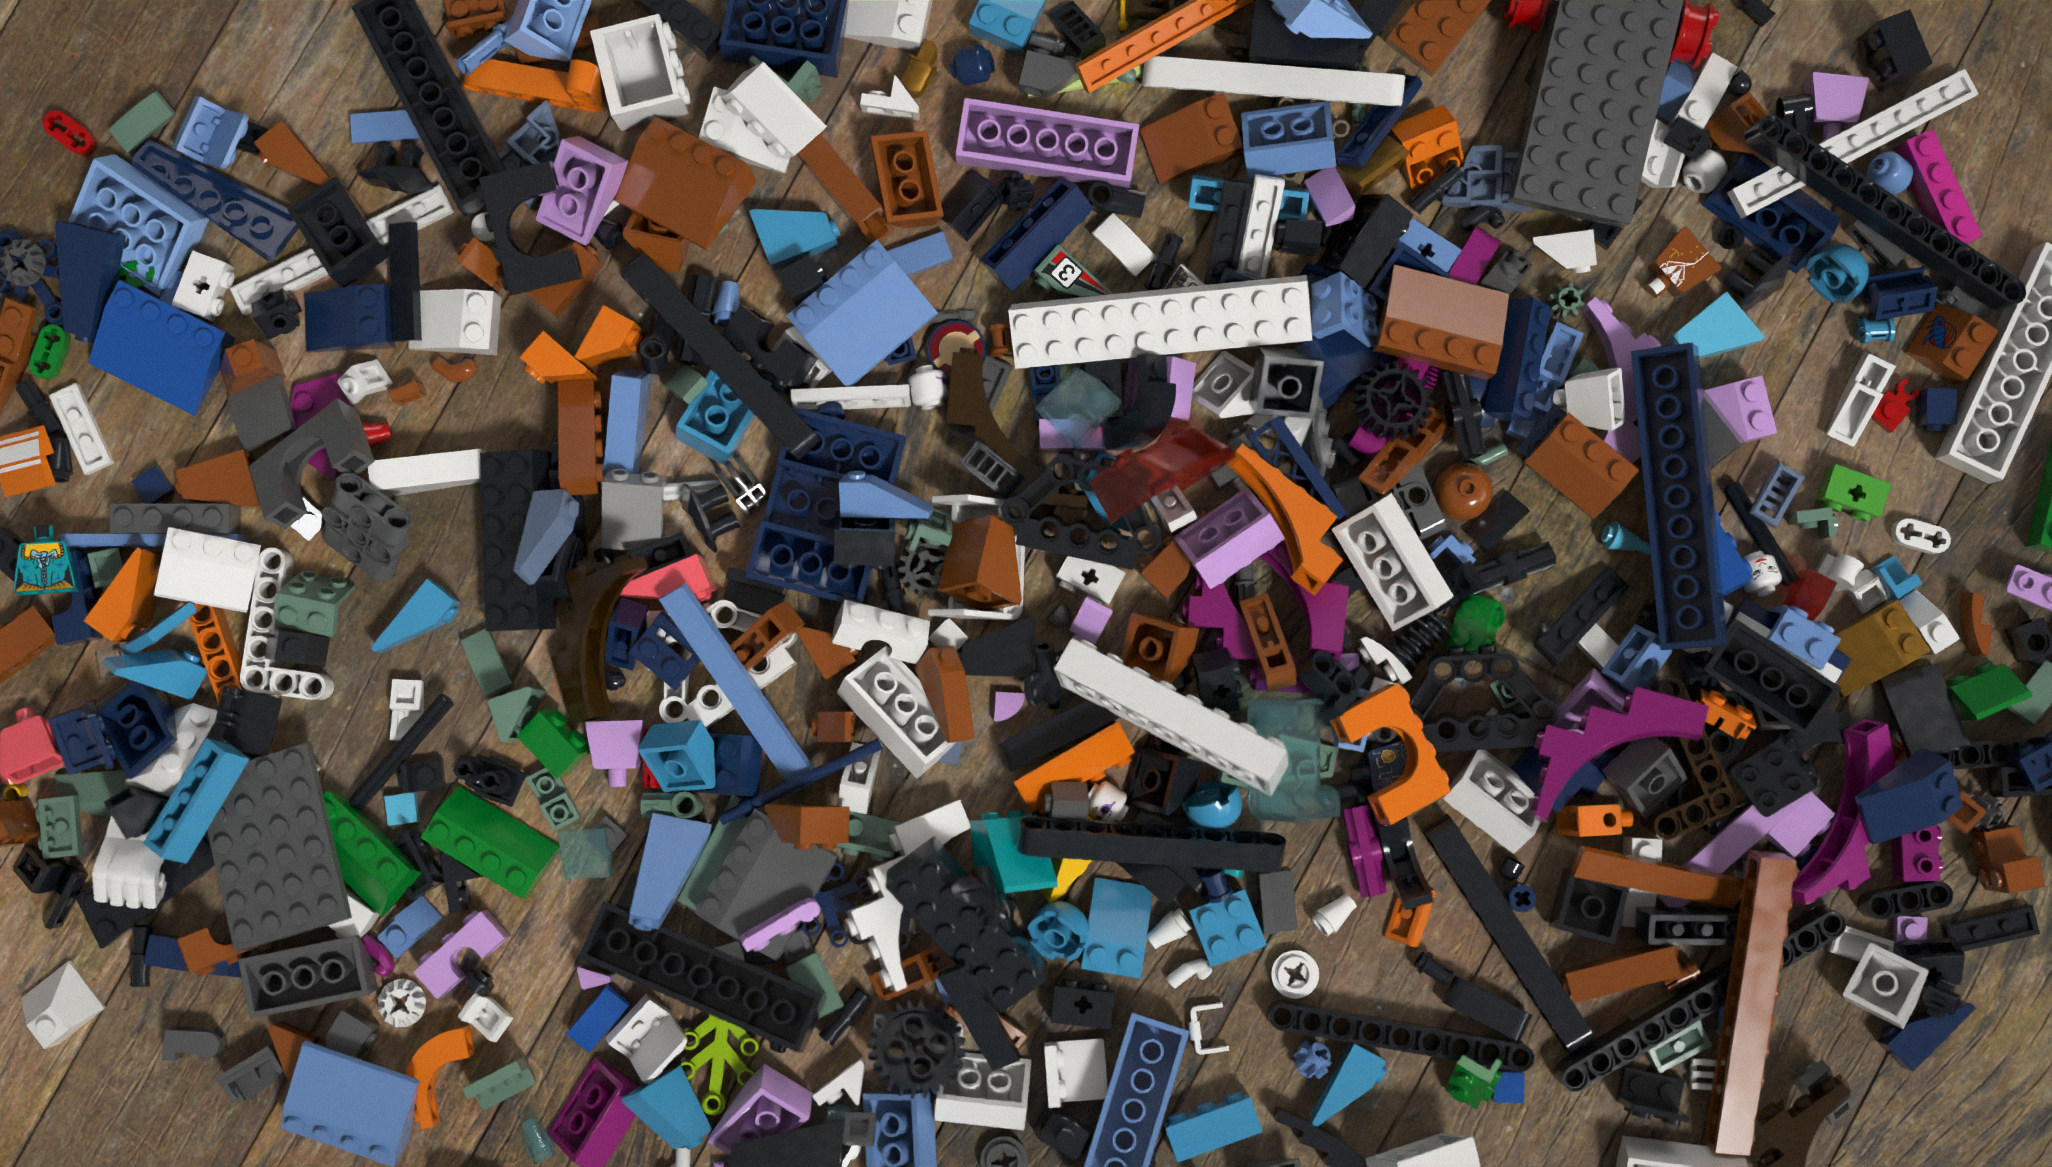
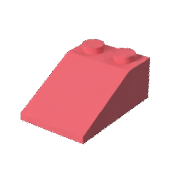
M695 554L630 581L620 596L659 600L661 596L686 582L701 604L713 598L712 593L717 592L718 589L705 558Z

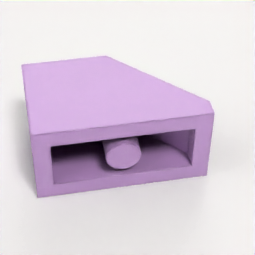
M1086 597L1069 629V632L1074 634L1072 638L1078 642H1081L1083 639L1095 645L1113 611Z

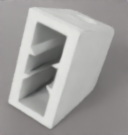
M1621 367L1582 373L1570 378L1565 382V389H1556L1554 391V404L1558 407H1567V413L1573 415L1585 426L1613 431L1626 423Z

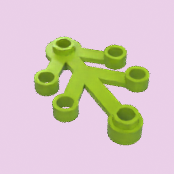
M709 1014V1018L696 1029L684 1033L686 1036L693 1035L696 1039L694 1045L686 1044L684 1048L687 1050L696 1048L700 1043V1039L714 1028H716L715 1040L690 1061H684L680 1065L681 1067L684 1065L691 1066L692 1074L686 1075L689 1080L695 1076L697 1069L713 1057L709 1092L705 1094L701 1104L705 1113L715 1116L720 1114L727 1105V1098L721 1092L725 1059L737 1073V1081L740 1085L744 1086L746 1083L741 1078L742 1072L747 1071L752 1076L755 1074V1071L747 1067L728 1043V1030L740 1041V1049L745 1056L755 1055L760 1045L758 1040L751 1037L745 1029ZM751 1041L755 1044L753 1052H748L745 1049L746 1042ZM709 1099H716L719 1103L718 1108H710L708 1105Z

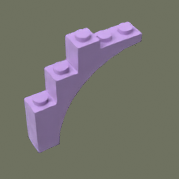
M1595 296L1580 310L1594 327L1604 347L1609 369L1621 367L1626 423L1613 431L1603 430L1600 438L1632 464L1641 456L1639 428L1638 425L1635 426L1633 424L1638 418L1631 351L1661 347V344L1652 335L1648 336L1645 332L1635 339L1632 336L1631 328L1625 322H1619L1611 314L1613 310L1609 304L1602 299L1598 300Z

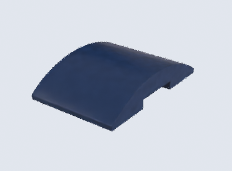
M792 407V410L811 428L820 441L799 461L782 444L777 460L778 466L763 520L760 521L745 578L843 603L844 599L862 604L873 568L870 565L843 568L840 564H834L835 511H840L839 482L850 471H863L865 475H874L896 486L907 436Z

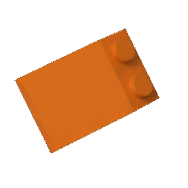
M137 547L84 619V622L110 641L127 643L145 630L153 621L157 596H154L162 554Z

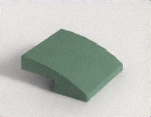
M1680 988L1626 1015L1627 1018L1631 1021L1676 995ZM1678 1007L1674 1008L1670 1012V1020L1677 1017L1679 1012ZM1699 1020L1647 1051L1646 1054L1660 1074L1711 1047L1712 1044ZM1653 1023L1645 1026L1644 1036L1652 1034Z

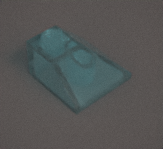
M1075 367L1035 407V410L1078 450L1119 408L1122 401L1100 380Z

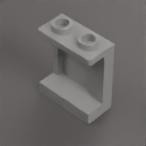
M615 469L607 472L602 482V548L631 551L666 538V531H663L664 487L667 482L666 476H659L656 472L634 474L624 469Z

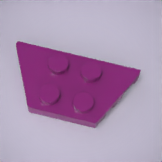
M345 372L294 386L290 406L297 429L337 398L351 407L354 406V404L352 405L338 384V379ZM326 448L319 450L308 460V463L330 480L336 481L340 471L331 466Z

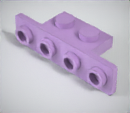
M2015 565L2006 584L2005 592L2052 611V575L2041 574L2021 565Z

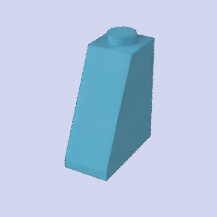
M1725 292L1667 338L1665 342L1669 346L1693 342L1698 346L1699 359L1752 346L1761 341L1765 336L1729 293Z

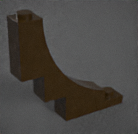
M960 348L959 352H953L946 424L975 427L974 444L979 440L1025 477L1012 495L1021 493L1045 471L1019 453L1008 441L994 419L983 385V355L977 354V349ZM981 451L972 463H979L986 454ZM991 458L987 462V464L995 463V461ZM1011 473L1001 483V489L1004 490L1014 478ZM1058 488L1040 505L1087 509L1088 497L1082 496V491L1075 489H1064V494H1059ZM999 495L998 499L1005 500L1003 497Z

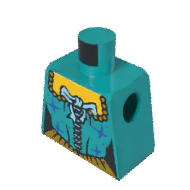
M34 526V543H22L19 545L14 581V592L17 595L79 592V584L69 545L65 541H54L53 526Z

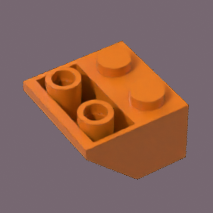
M1443 104L1395 123L1390 129L1391 138L1409 151L1401 169L1411 190L1427 185L1429 178L1432 177L1434 179L1452 161L1459 168L1464 165L1457 120Z

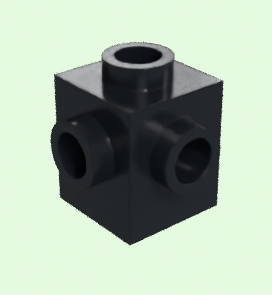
M283 288L276 292H268L259 300L251 303L253 319L268 340L281 334H288L300 325L299 313L302 312L296 298L294 296L289 298Z

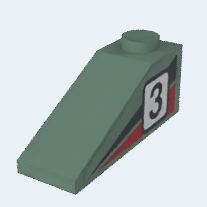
M1059 244L1035 269V277L1037 278L1035 282L1046 293L1051 290L1055 295L1067 299L1113 294Z

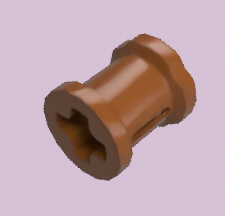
M1010 323L988 326V332H991L992 335L990 356H1013Z

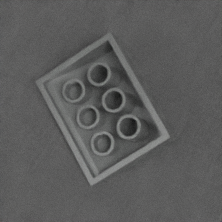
M754 809L694 913L716 928L741 941L739 938L741 934L800 900H804V898L812 897L814 899L837 861L838 856L827 849L818 848V844H812V849L801 850L794 849V843L781 842L767 813ZM801 920L795 924L796 928L790 933L783 936L777 934L770 938V943L759 950V952L778 961Z

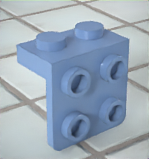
M195 95L171 149L202 164L225 169L236 157L235 148L248 130L247 122L249 117L240 112L225 110Z
M1342 272L1313 283L1312 334L1321 339L1344 329L1367 347H1373L1378 332L1376 325L1377 302L1375 297Z
M1785 604L1781 607L1772 606L1769 612L1779 618L1766 639L1818 670H1823L1841 640L1832 634L1835 629L1821 621L1815 622L1806 619L1808 613L1792 605L1789 607Z

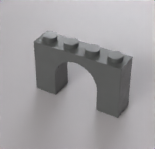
M338 398L249 466L262 513L266 520L283 529H287L307 513L300 490V477L308 460L319 450L326 448L331 466L342 473L349 472L358 475L375 462L356 409Z

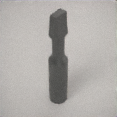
M937 311L938 314L928 323H942L945 320L974 321V311H960V313Z

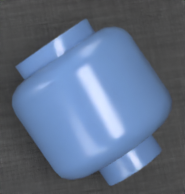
M1886 151L1876 156L1869 164L1867 177L1895 195L1909 186L1913 177V168L1910 162L1893 151Z

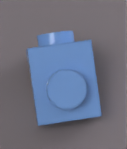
M1452 534L1445 539L1440 535L1428 546L1431 550L1429 556L1432 560L1444 551L1458 566L1470 560L1472 564L1476 561L1472 556L1474 553L1472 548L1463 540L1458 542Z

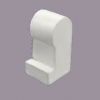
M1828 553L1823 554L1812 578L1838 592L1854 586L1855 578L1863 569L1864 564L1846 554H1840L1838 557H1833Z

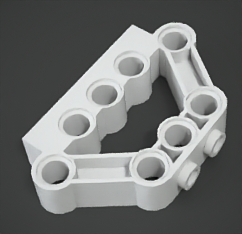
M720 600L713 605H710L708 602L702 606L719 631L722 629H735L745 632L762 617V615L742 610L735 603L727 600ZM729 607L733 612L732 620L722 624L719 620V612L723 608ZM797 632L766 657L768 664L765 670L758 672L753 667L748 671L760 690L797 664V661L788 650L796 642ZM671 636L664 640L670 647L677 643ZM685 649L682 657L688 660L692 654ZM689 674L677 690H673L664 682V699L659 706V713L661 718L667 723L701 720L705 728L708 729L735 708L718 684L703 686L698 691L697 699L690 703ZM710 690H715L719 695V701L713 707L708 706L705 702L706 693ZM675 701L680 702L683 706V713L678 718L672 717L669 712L670 705Z

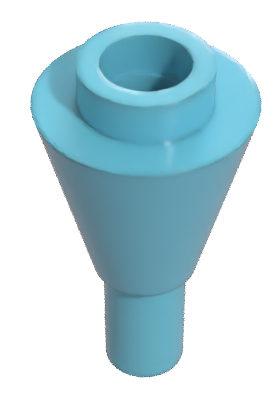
M1613 521L1603 529L1601 540L1605 549L1639 551L1651 556L1650 543L1641 540L1640 537L1619 522Z

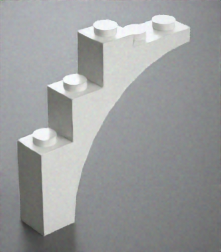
M960 800L950 802L889 828L891 831V835L888 836L894 852L899 851L900 856L868 869L870 874L867 877L868 885L872 893H877L879 898L846 911L848 919H845V923L850 935H856L857 940L870 937L871 942L867 943L872 958L879 960L882 968L879 971L880 979L884 987H889L891 991L897 992L907 987L900 964L898 942L903 906L885 888L887 870L933 836L944 845L951 838L971 828Z

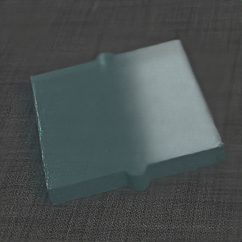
M607 827L558 831L561 849L559 858L562 859L565 880L613 876L610 857L612 849H609Z

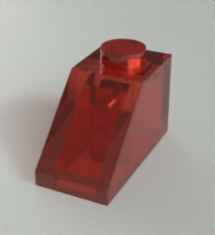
M1813 569L1799 571L1797 574L1799 579L1792 584L1782 605L1796 606L1808 613L1806 619L1814 621L1824 609L1837 582Z

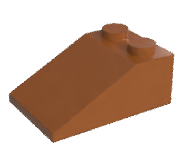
M1224 92L1197 101L1139 130L1159 184L1241 156L1244 148Z

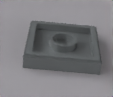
M274 375L231 396H227L241 448L244 450L252 451L297 429L282 376Z

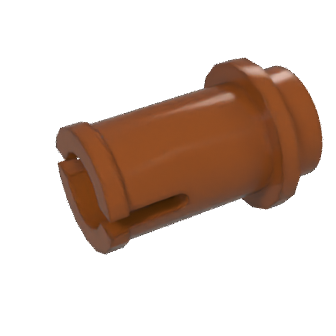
M1693 960L1690 962L1683 961L1682 976L1662 981L1669 993L1691 981L1694 983L1698 982L1697 978L1701 977V973Z

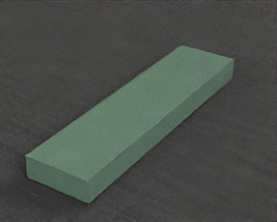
M732 795L724 811L737 806L738 801L742 800V798ZM743 815L725 825L719 820L677 901L696 910L750 816L744 817Z

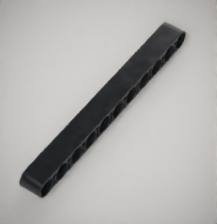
M1766 115L1748 126L1745 130V141L1750 148L1989 308L2000 311L2021 303L2025 299L2026 287L2021 280L1777 116Z
M1819 906L1787 924L1788 935L1786 940H1784L1782 949L1783 966L1779 972L1840 937L1846 929L1844 916L1830 908ZM1831 916L1830 925L1824 928V920ZM1805 931L1806 937L1804 941L1798 943L1799 934ZM1732 958L1697 978L1698 982L1694 983L1692 981L1683 986L1674 996L1632 1021L1626 1020L1561 1059L1554 1068L1555 1078L1569 1091H1582L1724 1006L1727 987L1721 989V982L1724 978L1729 977ZM1704 992L1703 1001L1695 1004L1696 996ZM1678 1007L1679 1012L1677 1017L1670 1020V1012L1674 1008ZM1653 1023L1652 1034L1644 1036L1645 1026ZM1627 1038L1628 1043L1626 1047L1618 1050L1619 1042ZM1602 1054L1601 1062L1597 1065H1592L1594 1056ZM1576 1069L1575 1078L1566 1081L1567 1073L1570 1070Z

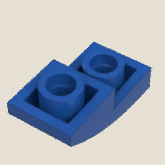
M606 985L590 1003L586 1011L569 1028L566 1035L589 1053L624 1013L630 1002L609 985Z

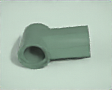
M685 791L679 793H643L640 805L642 819H651L652 814L656 813L693 820L702 814L704 808L703 801L698 795ZM687 798H691L694 804L693 809L685 814L681 808L682 802Z

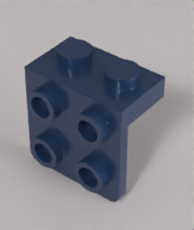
M81 706L47 718L69 776L97 765H101L107 770L114 768L112 760L116 759V755L111 743H106L101 732L106 731L100 714L96 715L94 711Z

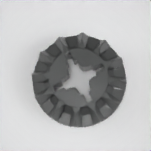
M20 239L13 240L10 245L4 246L5 251L0 256L2 261L0 271L5 274L7 281L12 282L16 286H30L41 279L45 271L46 259L39 245L31 240ZM16 256L25 257L23 263L27 269L17 268L19 262L16 260Z
M998 1136L992 1139L981 1152V1167H1003L1002 1163H991L1000 1158V1148H1003L1007 1156H1017V1158L1009 1161V1167H1028L1026 1149L1021 1142L1012 1136Z

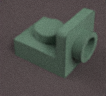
M1832 507L1787 513L1788 525L1799 524V530L1818 527L1820 539L1835 537L1838 521L1836 515L1832 513Z

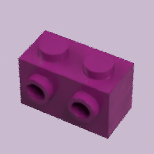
M1934 825L1891 839L1893 880L1904 882L1940 881L1943 861L1941 856H1939L1938 844H1940L1942 839L1939 826Z

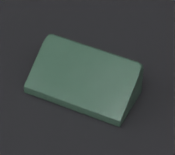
M818 952L786 967V972L791 981L827 996L818 1018L844 1006Z

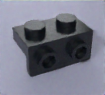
M406 830L402 833L403 837L393 842V844L422 871V874L405 890L409 900L415 901L444 883L441 876L443 871L438 861L432 858L427 850L429 843L421 839L422 833Z

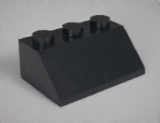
M1388 193L1362 194L1355 204L1353 220L1343 222L1329 247L1325 249L1319 258L1316 266L1336 273L1342 272L1351 280H1354L1361 288H1366L1375 280L1377 269L1381 263L1391 256L1393 245L1397 239L1408 230L1409 221L1414 214Z

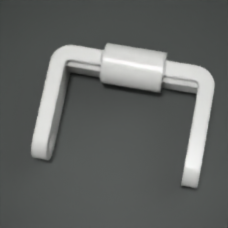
M1222 1002L1196 1005L1190 1008L1191 1021L1188 1022L1190 1041H1194L1195 1051L1200 1055L1229 1051V1045L1201 1049L1200 1040L1202 1035L1196 1011L1223 1007Z

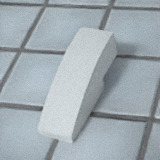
M1864 351L1838 402L1826 434L1854 447L1884 394L1881 392L1896 366Z

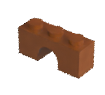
M208 928L176 940L189 975L196 972L198 977L215 971L214 965L226 960L228 965L238 962V959L245 958V952L256 948L257 953L275 947L274 942L241 952H234L233 943L230 945L217 944L211 938Z

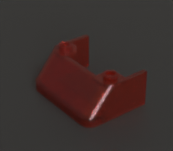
M1184 425L1170 433L1171 437L1136 452H1133L1131 448L1115 456L1117 459L1116 463L1088 481L1112 523L1153 497L1177 486L1183 491L1236 458L1232 447L1194 427L1188 429Z

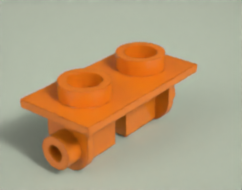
M1702 688L1699 690L1701 702L1696 700L1695 703L1709 706L1705 722L1714 726L1719 717L1723 718L1719 729L1736 739L1740 737L1746 739L1750 733V729L1747 728L1748 726L1754 730L1757 728L1753 713L1742 705L1735 707L1729 704L1723 695L1714 690L1710 692Z

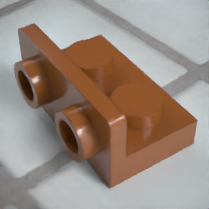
M444 0L448 18L446 28L453 37L468 38L473 36L474 32L484 30L486 32H493L492 30L497 24H503L509 20L505 0Z

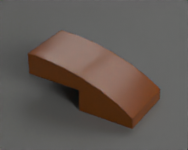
M1979 593L1961 594L1962 630L1966 645L1972 656L1989 655L1993 628L1991 625L1981 624L1985 594Z

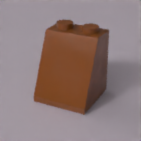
M993 514L953 524V536L947 548L938 590L978 611H990L1020 605L1022 597L1014 528L1003 522L1000 516Z

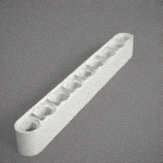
M1155 56L1144 62L1142 86L1386 106H1402L1405 76L1398 74Z

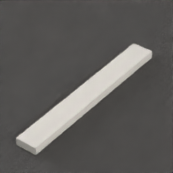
M439 184L433 187V189L427 190L368 220L387 246L389 245L388 224L418 222V230L454 213V209L443 187ZM309 248L230 287V290L241 313L246 316L252 313L251 303L259 300L264 294L271 291L276 292L283 288L288 295L327 276L328 273L313 249Z

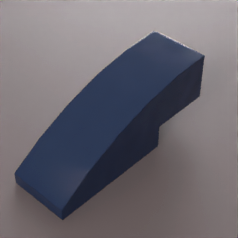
M163 933L150 934L144 965L188 971L176 942L177 939L182 937ZM216 942L220 945H230L227 943ZM249 951L244 953L245 958L248 957ZM226 960L215 964L216 970L208 973L211 975L241 978L239 963L236 962L228 965Z

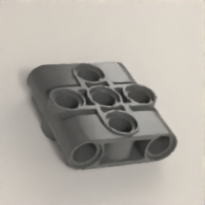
M1420 463L1384 495L1364 483H1360L1358 477L1361 473L1330 486L1332 492L1348 513L1342 517L1343 521L1392 493L1420 541L1446 530L1445 520ZM1410 489L1420 491L1422 494L1420 504L1410 501L1408 496Z
M349 472L342 473L336 479L330 503L322 510V516L325 520L322 539L327 545L372 578L382 582L389 581L396 574L402 552L410 545L408 532L412 518L406 510L358 475Z

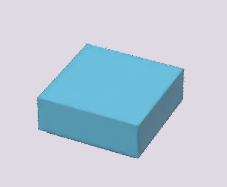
M416 792L384 797L388 826L420 822Z

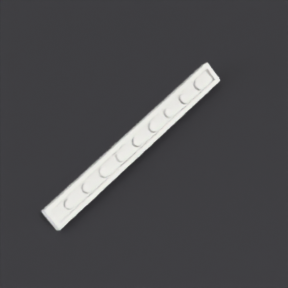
M1963 69L1819 145L1845 163H1849L1964 103L1979 93L1966 69ZM1776 166L1732 189L1727 194L1742 219L1806 184L1779 166Z

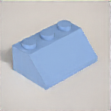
M519 0L504 41L529 56L568 62L571 59L592 0Z

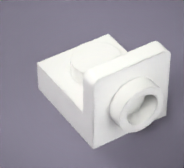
M378 359L352 365L338 379L339 386L352 405L357 404L365 395L387 390L393 384Z

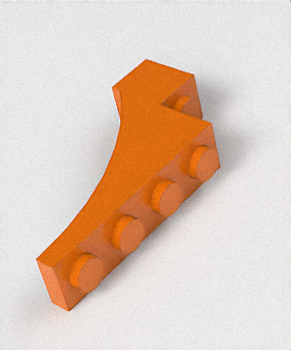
M1242 443L1227 466L1237 473L1259 496L1285 537L1284 542L1287 546L1293 569V575L1290 578L1315 596L1343 560L1331 547L1319 541L1336 520L1337 516L1326 505L1319 503L1311 497L1304 488L1285 477L1279 469L1272 467L1263 460L1256 451L1249 449Z

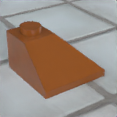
M1749 91L1720 112L1705 127L1710 129L1709 138L1712 139L1711 142L1718 145L1721 150L1759 154L1747 145L1744 134L1748 126L1768 114Z
M635 212L632 213L623 230V237L638 253L643 252L657 268L664 271L680 272L687 257L690 244L688 240Z

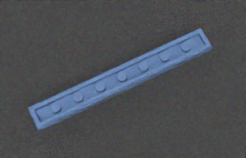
M686 582L661 596L659 599L660 603L783 779L787 782L814 769L809 759Z

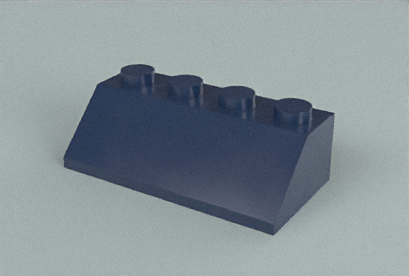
M1742 152L1728 168L1727 174L1717 187L1710 192L1702 205L1730 226H1737L1742 229L1746 238L1777 261L1786 254H1792L1789 269L1797 274L1834 234L1840 218L1799 188L1741 219L1727 192L1772 169L1752 153Z

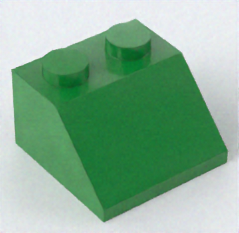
M1992 661L1975 667L1976 673L1967 677L1965 673L1949 678L1947 680L1949 684L1946 685L1961 721L1980 720L2032 697L2031 691L2006 664L1993 665Z

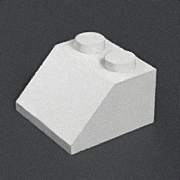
M1870 942L1842 996L1846 1001L1904 1029L1918 1002L1929 971Z

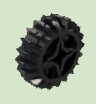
M1393 361L1389 368L1385 362H1381L1378 369L1372 366L1368 370V375L1363 374L1360 377L1361 384H1357L1354 388V391L1359 395L1352 398V403L1361 406L1355 408L1353 412L1355 415H1363L1358 423L1359 425H1364L1365 423L1370 425L1366 431L1367 434L1377 430L1378 440H1381L1385 434H1388L1389 442H1394L1397 435L1401 441H1405L1408 438V433L1413 437L1416 436L1418 428L1423 429L1427 425L1425 419H1429L1432 416V412L1427 408L1434 405V400L1426 397L1433 393V389L1423 388L1428 382L1427 378L1418 380L1416 377L1420 372L1419 369H1415L1412 373L1408 372V363H1405L1401 369L1398 368L1397 361ZM1382 381H1395L1391 389L1380 388V390L1373 388L1375 384ZM1405 386L1411 391L1414 400L1408 398L1405 394ZM1396 392L1394 398L1397 399L1395 403L1398 404L1390 411L1392 405L1389 404L1391 400L1388 399ZM1371 400H1373L1372 403L1380 407L1381 417L1374 411ZM1408 413L1413 415L1406 422L1391 423L1395 414L1405 415Z

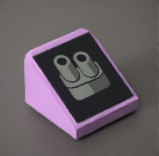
M588 965L577 967L581 988L583 989L607 984L616 978L614 973Z

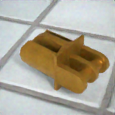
M933 41L924 42L917 57L912 54L909 55L910 60L901 77L902 85L914 99L922 97L923 93L927 91L934 75L937 76V67L934 64L938 55L936 44Z

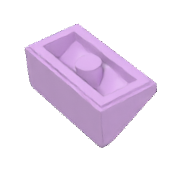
M1335 167L1322 169L1304 181V186L1309 191V196L1325 227L1353 220L1355 204Z

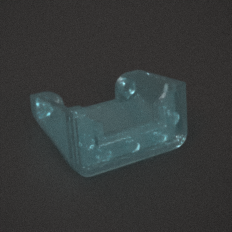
M1317 696L1256 699L1248 707L1247 724L1257 730V735L1265 739L1270 736L1285 745L1284 749L1287 750L1288 767L1272 796L1248 785L1249 810L1257 819L1300 823L1340 816L1338 792L1331 786L1321 785L1320 726H1329L1331 723L1330 721L1325 723L1317 716L1324 705V702Z

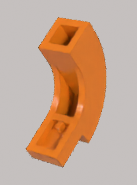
M470 1024L447 1030L427 1041L418 1049L406 1069L405 1075L419 1079L414 1118L417 1123H420L421 1130L433 1128L441 1123L434 1090L435 1079L439 1070L447 1062L469 1058L476 1054Z

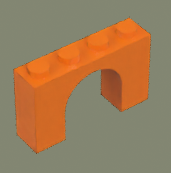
M1399 683L1387 684L1351 703L1342 716L1330 721L1340 743H1353L1381 727L1391 729L1402 739L1407 753L1406 766L1403 773L1395 782L1367 797L1379 824L1392 825L1451 792L1448 785V775L1443 768L1439 767L1435 758V748L1430 741L1426 740L1422 732V721L1417 714L1413 713L1409 705V694Z

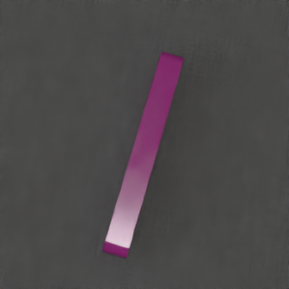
M1475 226L1461 248L1462 251L1448 271L1450 274L1449 279L1476 285L1501 240ZM1402 358L1396 360L1399 369L1405 363L1409 364L1408 372L1410 373L1415 369H1419L1420 372L1416 377L1418 380L1423 378L1430 366ZM1386 380L1381 388L1391 389L1395 381ZM1405 386V394L1411 399L1412 393ZM1396 392L1388 399L1391 400L1389 404L1392 405L1390 411L1398 404L1395 403L1397 399L1394 398ZM1371 403L1374 411L1381 417L1380 407ZM1395 414L1391 423H1397L1401 414ZM1368 423L1359 425L1348 445L1374 459L1385 444L1388 434H1385L1381 440H1378L1377 430L1367 434L1366 431L1370 425Z

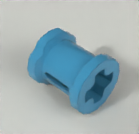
M1866 318L1859 319L1857 323V337L1860 344H1866L1874 340L1892 342L1895 338L1894 319L1888 318L1876 321L1867 320Z

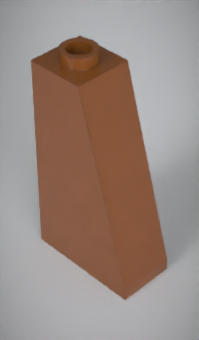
M821 134L817 135L798 152L807 169L869 245L875 240L880 242L894 231L892 225L886 224L881 204Z
M1647 944L1568 968L1565 973L1566 978H1562V983L1569 996L1572 995L1574 1003L1682 976V963L1676 945Z

